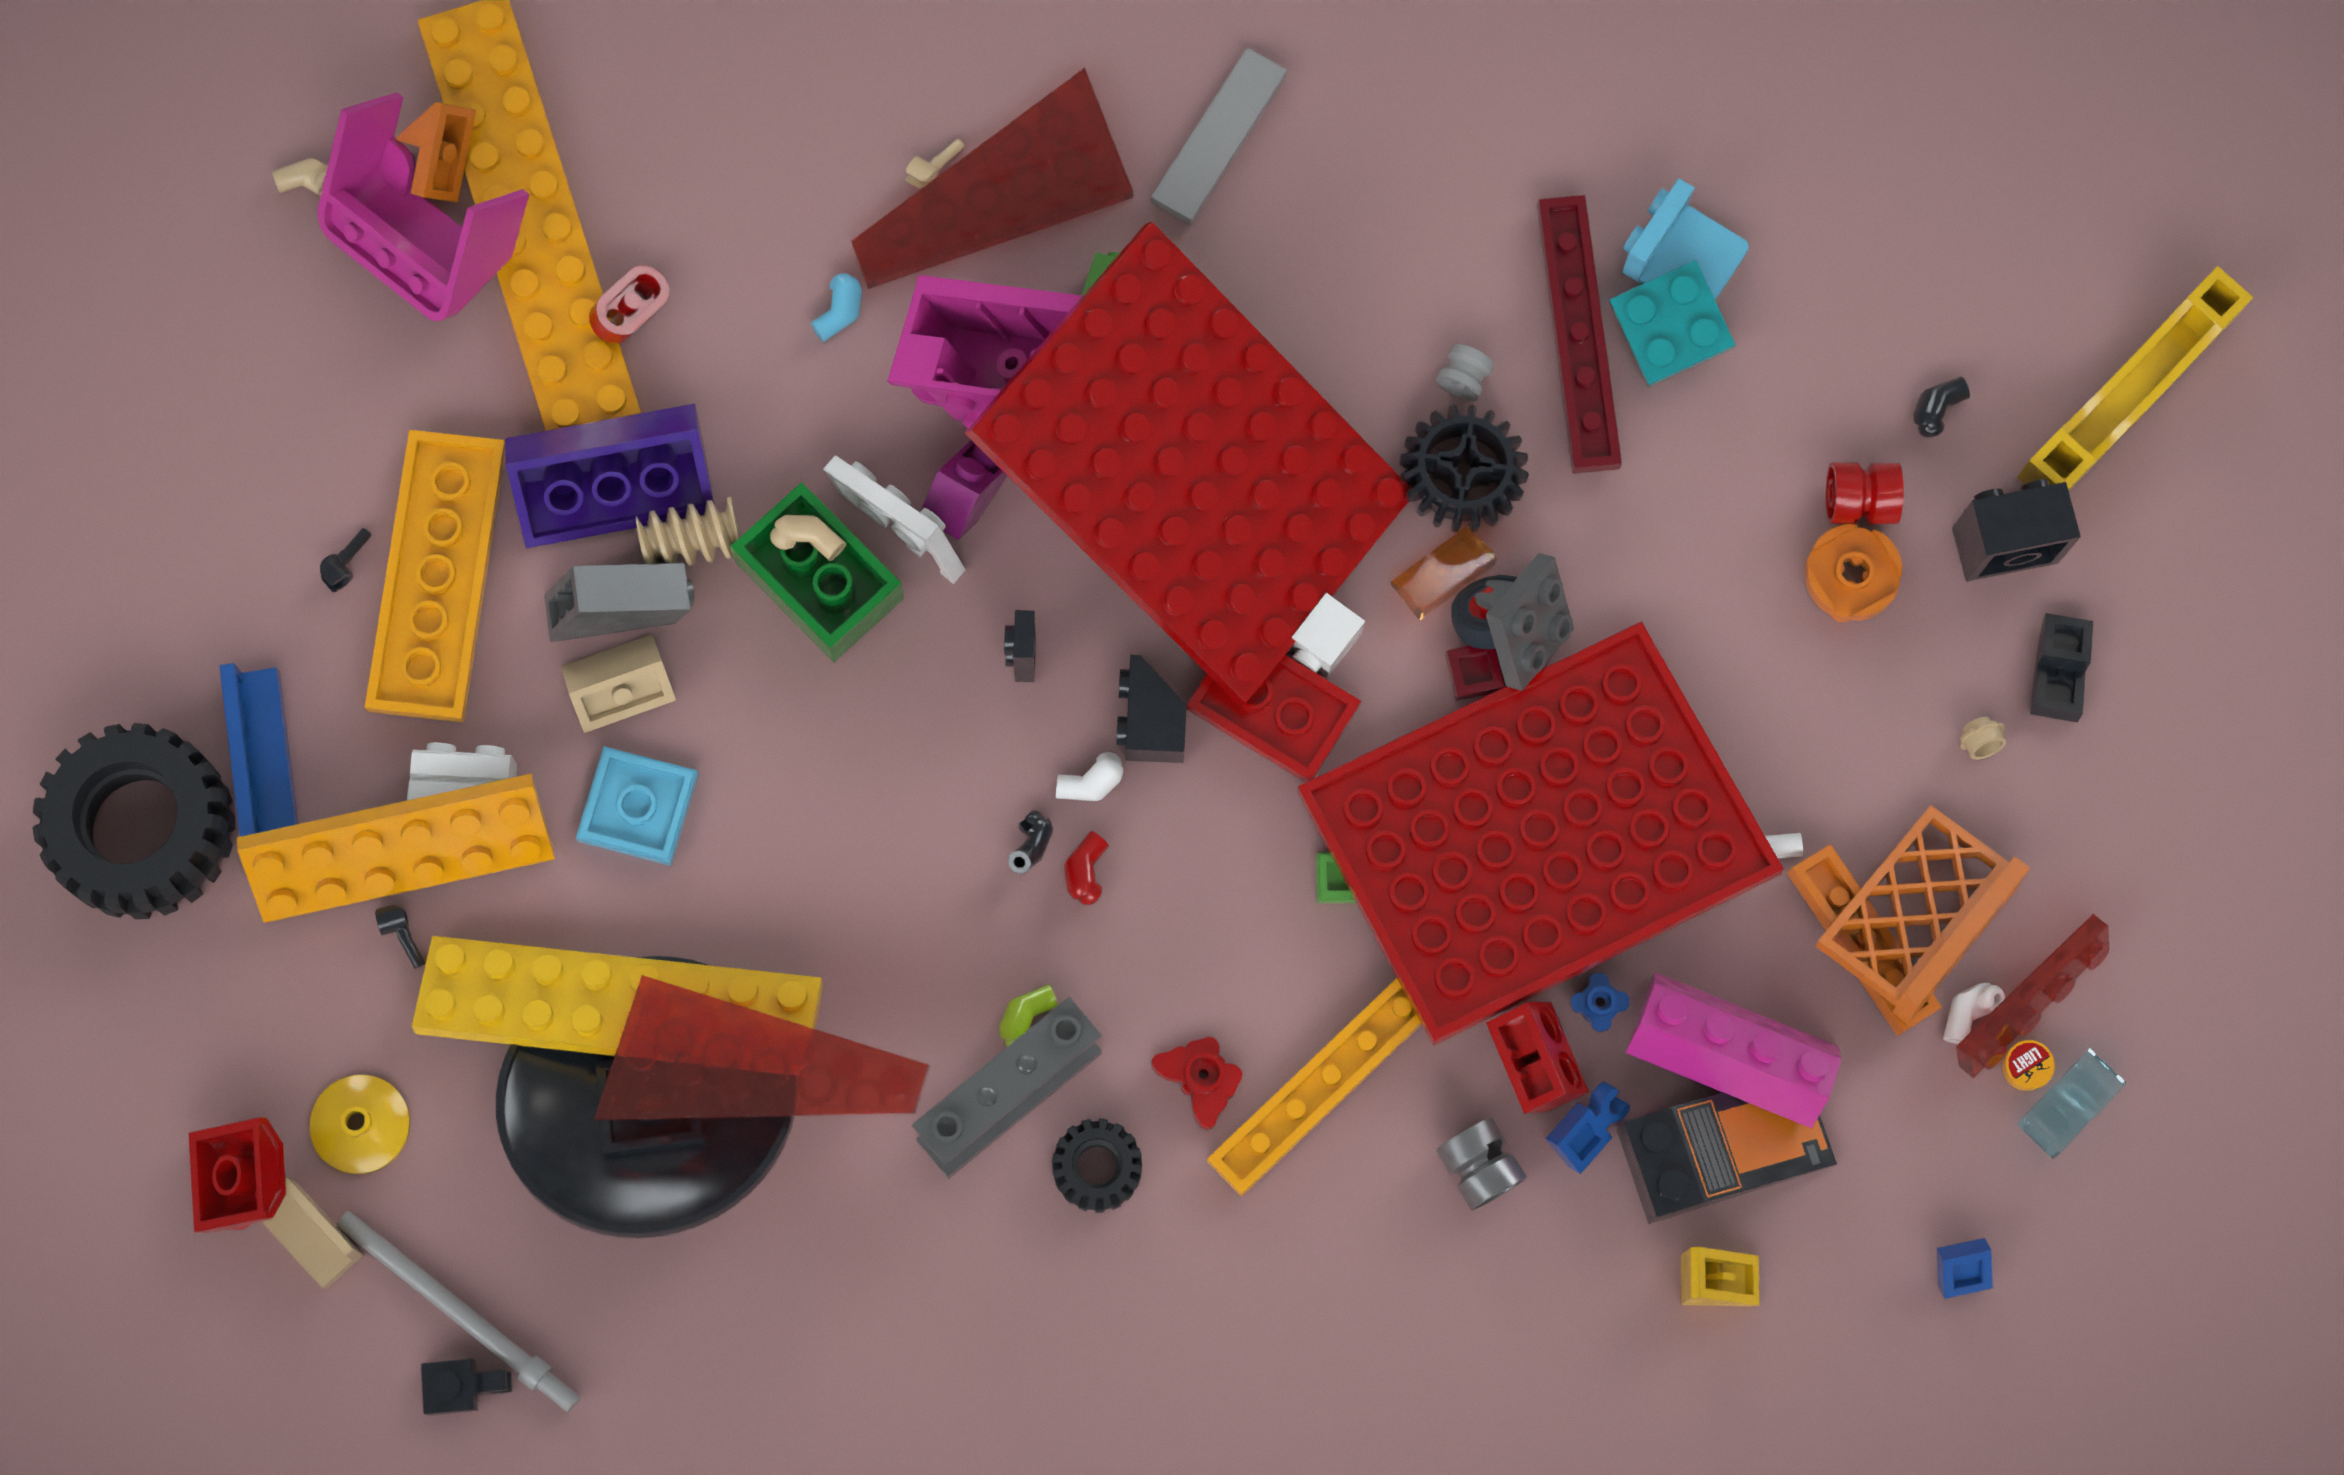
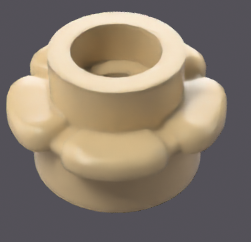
M1989 717L1977 718L1963 728L1964 734L1960 738V747L1968 751L1971 759L1979 760L1990 757L2006 745V739L2003 735L2005 726L2003 723L1991 721Z

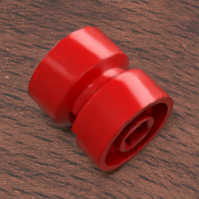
M1831 462L1829 464L1825 487L1826 514L1829 524H1856L1862 516L1866 517L1869 524H1899L1904 500V481L1900 463H1870L1866 470L1862 469L1859 462Z

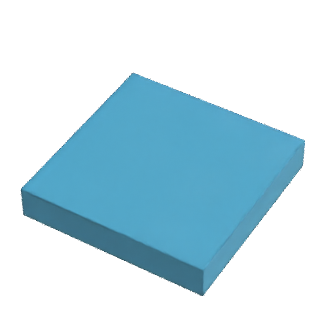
M603 746L576 840L584 844L672 866L699 776L698 771Z

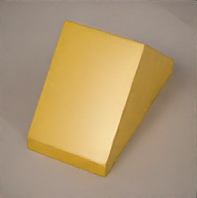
M1690 1247L1680 1255L1681 1305L1760 1306L1758 1255L1705 1247Z

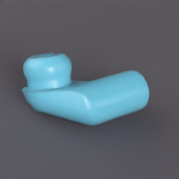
M840 273L832 278L829 286L833 290L831 309L810 322L813 330L822 342L855 322L859 317L862 289L859 281L849 274Z

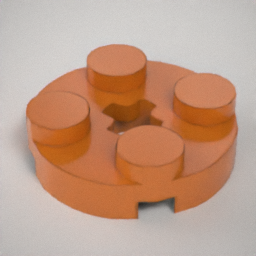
M1844 524L1834 527L1825 532L1816 541L1804 563L1805 584L1808 593L1819 608L1829 613L1838 622L1862 621L1877 616L1891 604L1900 587V577L1903 570L1901 556L1893 542L1885 534L1875 529L1870 531L1866 528H1857L1858 525ZM1850 562L1853 567L1861 565L1864 568L1865 572L1860 577L1862 583L1855 584L1852 580L1847 581L1842 574L1845 571L1844 563Z

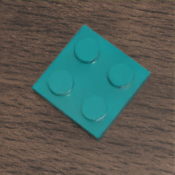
M1697 260L1609 299L1611 308L1648 387L1736 347Z

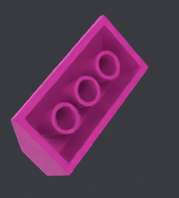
M1654 972L1626 1050L1627 1054L1810 1128L1813 1127L1830 1098L1842 1060L1839 1046L1656 972Z

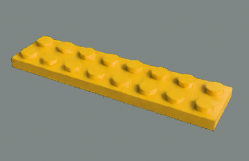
M432 936L411 1027L414 1033L419 1035L516 1044L519 1046L783 1075L795 1074L796 1076L807 1077L823 982L821 977Z

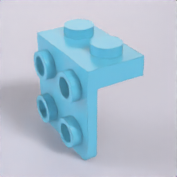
M1678 178L1670 192L1662 188L1648 209V213L1653 215L1646 228L1644 229L1637 225L1626 241L1623 250L1629 254L1622 273L1638 283L1644 284L1697 260L1716 301L1747 254L1749 245L1745 239L1689 206L1688 204L1695 187Z

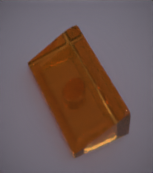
M1465 527L1393 579L1390 584L1415 616L1421 620L1495 566L1498 557L1489 546L1471 532L1469 528Z

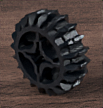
M1474 404L1468 407L1466 416H1460L1457 406L1452 405L1448 409V419H1445L1441 413L1435 410L1430 416L1431 426L1419 421L1415 427L1418 437L1408 436L1406 438L1404 447L1409 452L1401 454L1399 465L1408 469L1401 473V481L1412 486L1406 493L1408 501L1423 500L1417 510L1419 516H1425L1432 510L1435 512L1433 525L1440 527L1444 518L1452 520L1451 530L1454 533L1459 532L1462 521H1468L1469 529L1474 533L1479 530L1480 518H1483L1486 524L1493 527L1498 522L1497 512L1509 516L1513 510L1511 501L1521 500L1524 491L1519 485L1525 484L1529 473L1521 468L1527 464V453L1516 451L1522 443L1520 435L1506 438L1505 436L1511 426L1510 423L1504 421L1497 427L1492 424L1495 416L1493 410L1487 411L1484 419L1475 417L1477 409ZM1461 437L1460 444L1456 449L1452 451H1439L1438 455L1428 454L1442 441ZM1476 440L1490 448L1500 464H1496L1493 458L1483 456L1476 447ZM1464 451H1466V463L1470 465L1469 475H1466L1464 485L1461 486L1462 474L1458 473V465L1462 461ZM1427 473L1433 474V479L1446 482L1451 489L1452 498L1440 492L1433 485ZM1490 482L1500 483L1489 495L1477 500L1467 501L1468 492L1476 486H1489Z

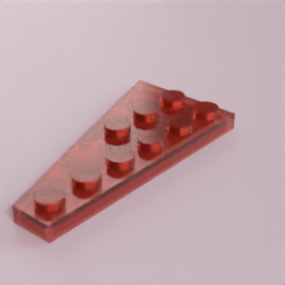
M1085 67L851 241L868 289L1133 198L1132 186Z
M642 975L594 1120L915 1114L930 1065Z

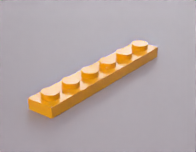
M1396 978L1207 1158L1208 1164L1241 1198L1422 1025L1398 979Z

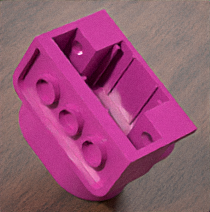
M919 275L887 382L890 385L911 388L912 393L921 402L942 406L955 420L963 421L962 424L969 428L1083 295Z

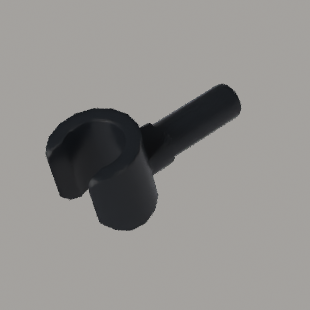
M362 528L338 555L332 554L322 560L320 564L321 579L332 592L341 590L353 578V574L345 565L352 560L354 555L372 536L365 528Z
M395 905L377 909L375 916L381 935L397 932L398 939L414 969L425 965L426 963L411 937L412 934L409 931V922L405 910Z

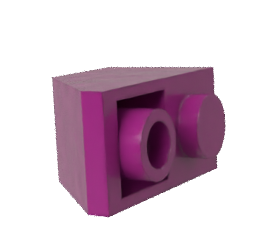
M970 440L937 471L920 512L923 508L933 512L945 524L946 528L943 531L960 540L979 521L1007 475Z

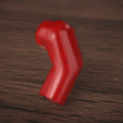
M1090 831L1068 857L1064 865L1067 891L1073 899H1078L1083 905H1092L1101 897L1102 886L1095 882L1093 865L1109 847V844L1094 831Z

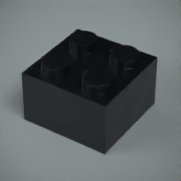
M2042 479L2021 486V491L2003 494L2002 489H1990L1976 494L1974 500L1964 509L1962 515L1952 527L1966 582L2058 564L2081 537L2067 483L2050 485L2049 480Z

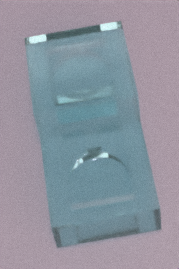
M2089 1049L2016 1125L2054 1159L2070 1144L2089 1121L2104 1109L2126 1082L2098 1055Z

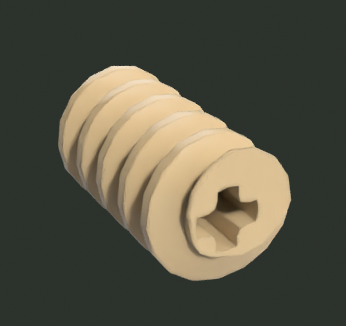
M731 497L725 498L723 512H719L713 501L708 500L706 501L705 513L702 516L699 515L692 503L687 504L685 519L679 517L674 507L668 508L667 519L663 523L654 510L649 511L647 526H642L636 516L639 542L645 564H658L660 557L663 558L666 564L677 563L678 554H682L686 563L692 566L696 563L698 550L702 552L707 562H713L717 547H720L727 559H731L733 554L730 546L740 538Z

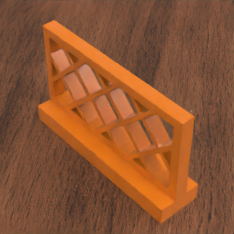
M1930 805L1821 936L1816 947L1895 1006L1892 1013L1906 1024H1909L2017 891L2029 872L2030 867L2015 856L2008 862ZM1929 824L1947 836L1949 849L1925 850L1922 832ZM1914 843L1915 851H1908ZM1978 858L1989 866L1992 871L1984 879L1965 880L1961 859ZM1951 859L1955 880L1931 882L1927 861ZM1902 862H1918L1922 883L1897 884L1894 866ZM1886 877L1888 885H1879ZM1967 890H1975L1971 897L1968 898ZM1958 891L1961 909L1957 913L1937 914L1933 892ZM1924 893L1927 915L1903 916L1899 895ZM1890 895L1894 917L1869 918L1866 900L1872 896ZM1858 911L1859 919L1850 920ZM1939 924H1948L1944 928V930L1940 932ZM1930 925L1933 940L1931 946L1909 948L1905 926ZM1896 927L1900 949L1874 950L1871 929ZM1861 929L1865 951L1848 952L1833 940L1840 931ZM1911 958H1920L1912 967ZM1902 959L1905 977L1897 987L1879 975L1877 961Z

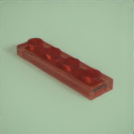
M2092 914L1956 1046L1959 1067L1972 1078H1975L1984 1068L1990 1070L1995 1067L2004 1057L2008 1044L2018 1035L2026 1036L2040 1021L2043 1010L2053 1001L2059 1003L2064 1000L2074 988L2075 979L2087 968L2093 970L2104 961L2109 953L2108 925Z

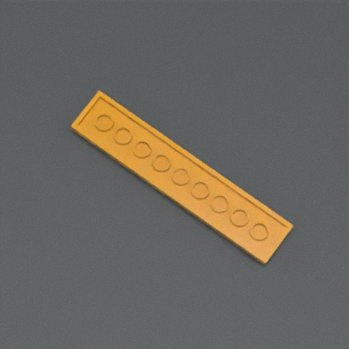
M481 0L418 19V25L443 103L476 110L464 169L475 205L521 189L529 193L513 255L497 272V276L545 430L640 414L641 410L620 344L609 343L598 337L589 322L590 310L603 295V291L510 0Z

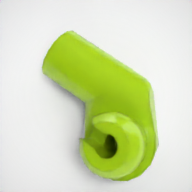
M1050 984L1018 996L1008 1003L999 1025L1000 1038L1005 1039L1006 1047L1029 1030L1034 1016L1058 1006Z

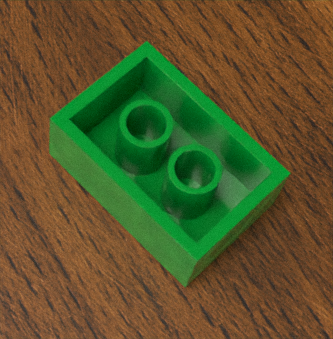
M802 482L730 546L735 563L833 663L904 599L902 583ZM784 515L815 516L846 542V546L834 560L829 561L809 542H796L793 548L781 550L772 543L770 533L775 528V522Z

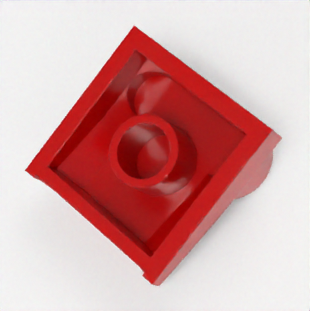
M258 1117L189 1132L194 1233L243 1230L251 1224L273 1219L286 1195L283 1142L267 1117Z

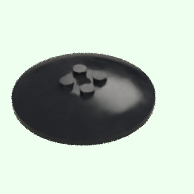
M669 956L636 957V958H646V959H655V960H664V961H673V962H683V963H692V964L708 965V964L701 963V962H698V961H695V960L684 959V958H678V957H669ZM510 1044L502 1063L496 1090L498 1133L509 1163L522 1185L540 1204L553 1214L577 1227L602 1235L621 1238L660 1237L680 1233L717 1218L747 1197L763 1181L783 1151L792 1129L798 1095L797 1076L795 1074L783 1075ZM655 1094L664 1099L662 1107L655 1113L643 1114L637 1110L639 1101L647 1095Z

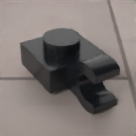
M474 1359L421 1363L423 1414L427 1416L478 1411L477 1395L512 1392V1374L510 1371L492 1370L476 1373Z

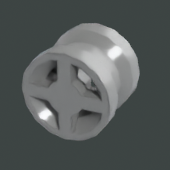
M1454 344L1448 353L1450 362L1447 368L1440 369L1436 382L1451 395L1467 401H1476L1483 390L1481 386L1483 378L1490 376L1495 364L1487 355L1475 348L1463 344Z

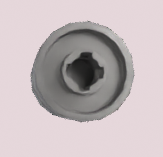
M1492 1118L1483 1120L1468 1128L1436 1149L1449 1174L1460 1176L1461 1181L1458 1189L1471 1211L1493 1201L1527 1179L1514 1154H1504L1502 1148L1506 1141Z

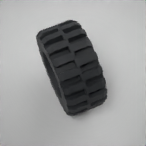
M134 723L131 726V730L126 731L120 724H115L104 728V737L96 738L91 732L80 737L77 740L81 747L71 754L65 748L55 758L61 764L56 773L45 772L39 784L46 790L45 798L38 797L34 799L32 813L40 819V824L32 827L34 842L43 849L39 856L45 867L56 876L55 880L83 903L93 909H100L106 915L121 918L124 914H129L135 920L150 919L151 911L156 910L165 916L178 911L176 902L183 898H186L191 903L203 895L202 891L198 888L207 878L214 883L219 877L222 870L216 864L220 856L229 858L233 843L227 838L228 832L236 830L235 815L229 810V805L233 800L229 789L222 783L219 772L189 741H183L176 733L165 728L157 732L149 724ZM153 780L167 786L177 801V819L166 843L151 856L133 863L116 864L102 857L94 846L93 825L100 806L108 796L120 787L136 781Z

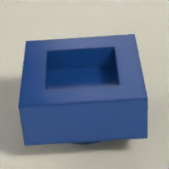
M1985 1238L1936 1248L1938 1287L1944 1299L1993 1289L1992 1250Z

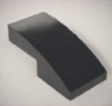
M2046 613L2043 617L2032 688L2031 715L2077 723L2083 714L2085 674L2091 663L2093 621Z

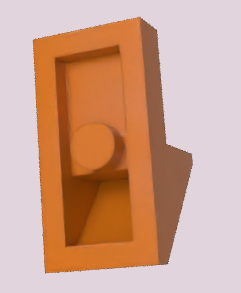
M435 102L397 136V141L420 147L410 194L458 203L476 114L475 109Z

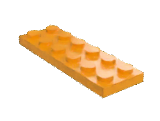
M409 430L364 707L367 712L465 722L505 463V440Z
M532 773L237 837V851L264 923L555 859L553 843Z

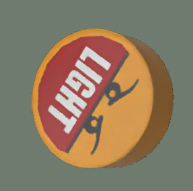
M2024 1040L2016 1043L2007 1050L2002 1060V1071L2005 1079L2011 1086L2021 1091H2034L2041 1088L2050 1081L2055 1070V1061L2051 1051L2044 1044L2034 1040Z

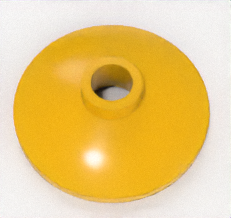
M371 1075L348 1076L328 1086L316 1100L309 1122L311 1141L319 1156L333 1168L350 1174H367L380 1170L390 1164L404 1148L410 1130L409 1110L402 1095L390 1083ZM355 1113L363 1114L365 1117L363 1127L355 1131L350 1130L348 1127L349 1118Z

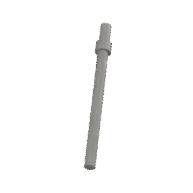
M347 1211L340 1218L336 1226L518 1372L519 1376L517 1379L530 1390L535 1392L539 1389L567 1413L576 1406L581 1397L551 1373L553 1367L538 1355L533 1358L351 1211Z

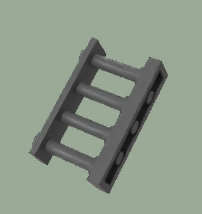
M1069 996L914 1122L912 1127L920 1135L916 1138L917 1142L947 1179L951 1178L1099 1057L1102 1051L1095 1042L1102 1035Z

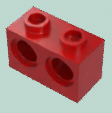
M1526 1002L1486 1022L1524 1114L1550 1112L1589 1093L1551 1002Z

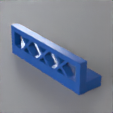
M234 663L219 665L239 836L299 824L280 671L275 667L242 673Z

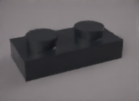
M1015 610L1014 625H1005V667H1014L1015 682H1034L1035 610Z

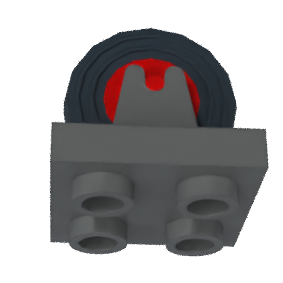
M1541 553L1536 555L1518 577L1495 575L1481 578L1462 589L1451 604L1453 627L1462 642L1474 648L1496 649L1506 686L1521 691L1543 669L1545 663L1560 645L1569 638L1574 630L1555 557Z

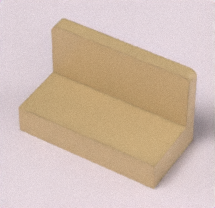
M647 635L571 662L561 668L569 696L584 733L676 701L653 635Z
M286 1176V1195L273 1219L262 1221V1223L321 1288L327 1290L363 1254L300 1185Z

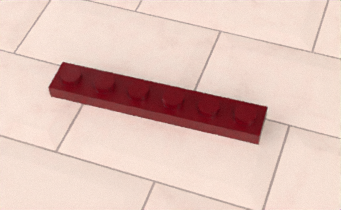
M1578 195L1539 199L1537 212L1572 474L1618 470L1622 465L1586 196Z

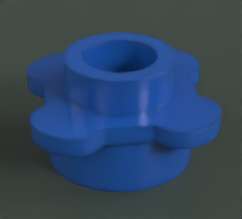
M1595 973L1589 978V985L1583 992L1575 993L1572 996L1570 1005L1575 1013H1581L1582 1017L1591 1023L1595 1031L1605 1032L1610 1029L1612 1025L1611 1020L1616 1014L1628 1009L1630 999L1627 993L1618 992L1609 984L1607 975ZM1602 998L1605 1001L1604 1006H1597L1596 999Z

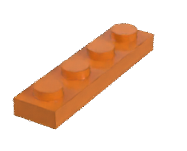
M1831 844L1795 865L1787 872V875L1825 930L1831 926L1861 889ZM1867 899L1868 917L1881 918L1869 899ZM1858 911L1850 920L1859 919ZM1888 928L1871 929L1874 950L1900 949L1899 943ZM1861 929L1840 931L1833 940L1848 952L1865 951ZM1902 959L1877 961L1879 975L1897 987L1905 977ZM1860 980L1897 1036L1942 1008L1936 997L1932 994L1911 1022L1906 1024L1892 1013L1895 1008L1892 1003Z

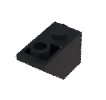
M1130 654V670L1120 669L1119 698L1128 699L1127 717L1118 716L1116 745L1126 746L1125 760L1183 763L1187 705L1141 655Z

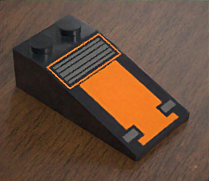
M1726 1093L1712 1095L1623 1122L1617 1129L1648 1224L1837 1164L1820 1115L1813 1127L1810 1128Z

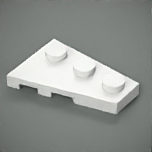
M835 455L823 470L839 494L881 527L886 528L891 522L893 524L891 528L894 533L917 556L921 557L928 551L941 569L940 574L954 584L965 572L966 569L943 533V530L946 528L945 524L933 512L926 508L918 512L910 506L911 501L905 494L893 485H888L885 489L877 484L876 477L857 461L849 465Z

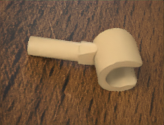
M956 139L939 155L935 156L930 163L915 156L906 169L908 174L906 182L921 190H930L937 180L939 171L965 148L964 143L960 139Z

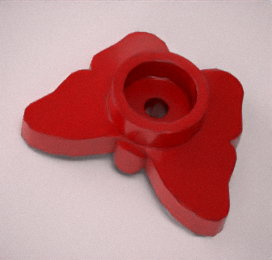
M1213 1037L1190 1041L1186 1048L1184 1046H1177L1169 1052L1154 1055L1151 1060L1152 1069L1158 1076L1168 1081L1182 1084V1092L1185 1095H1191L1194 1118L1199 1126L1207 1131L1215 1126L1218 1116L1226 1108L1228 1099L1234 1096L1243 1076L1241 1069L1237 1065L1225 1064L1224 1058L1219 1055L1220 1045ZM1200 1072L1206 1073L1207 1078H1206V1079L1200 1078V1077H1199V1073H1200Z

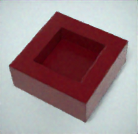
M1465 646L1446 651L1445 656L1456 701L1488 695L1505 687L1496 649H1480Z

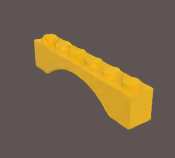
M2217 266L2119 371L2028 461L2016 478L2024 485L2042 479L2049 480L2050 485L2066 482L2068 491H2070L2239 316L2254 297Z

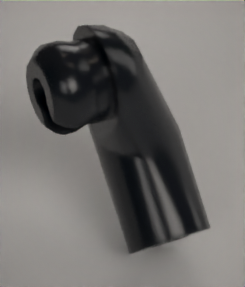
M1963 377L1933 386L1921 393L1913 418L1922 436L1930 438L1940 435L1945 427L1942 418H1944L1947 407L1970 398V390Z
M1032 810L1019 823L1020 831L1029 838L1008 857L1009 867L1018 874L1026 873L1042 860L1053 833L1050 819L1045 820L1037 810Z

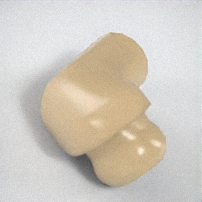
M309 158L274 170L272 175L280 193L304 186L321 196L328 165L318 159Z
M784 515L775 522V528L770 533L772 543L781 550L793 548L796 542H809L829 561L834 560L846 546V542L815 516Z

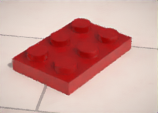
M1285 655L1247 703L1237 704L1206 674L1188 702L1186 710L1306 783L1315 778L1359 709L1362 701Z

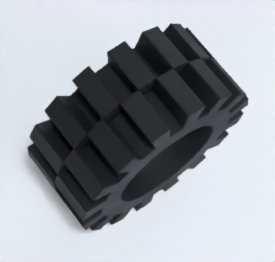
M1099 1118V1121L1092 1122L1090 1119L1084 1120L1082 1124L1070 1127L1063 1138L1060 1137L1057 1142L1052 1159L1055 1184L1064 1195V1199L1070 1204L1077 1205L1080 1210L1086 1212L1087 1209L1095 1210L1096 1213H1102L1110 1208L1114 1210L1120 1207L1121 1203L1125 1200L1128 1201L1139 1185L1142 1172V1155L1131 1133L1128 1134L1122 1125L1118 1123L1114 1125L1108 1123V1119ZM1089 1148H1105L1116 1159V1173L1111 1180L1104 1184L1095 1185L1088 1183L1078 1172V1160L1082 1153Z

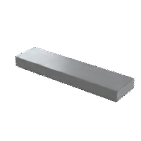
M1247 47L1151 196V203L1191 226L1285 80L1287 70Z

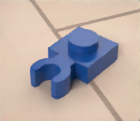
M1605 1081L1593 1090L1590 1104L1587 1107L1577 1102L1545 1138L1565 1164L1579 1174L1586 1169L1612 1139V1136L1606 1130L1611 1123L1622 1120L1631 1107L1627 1102L1616 1097L1619 1093L1617 1088Z

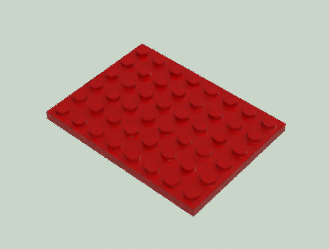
M1153 222L1145 224L965 431V434L1237 704L1247 703L1296 642L1292 636L1326 593L1330 596L1335 594L1409 502L1406 493L1411 487L1406 482L1401 481V477Z
M1642 621L1543 668L1533 677L1523 691L1506 686L1298 786L1297 790L1299 797L1433 1046L1780 876L1784 870Z

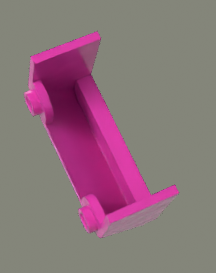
M396 92L343 108L340 112L317 211L318 222L322 232L330 241L430 320L441 321L457 315L511 259L529 193L521 189L467 208L463 227H461L426 198L410 194L416 168L415 158L410 150L394 137L404 97Z

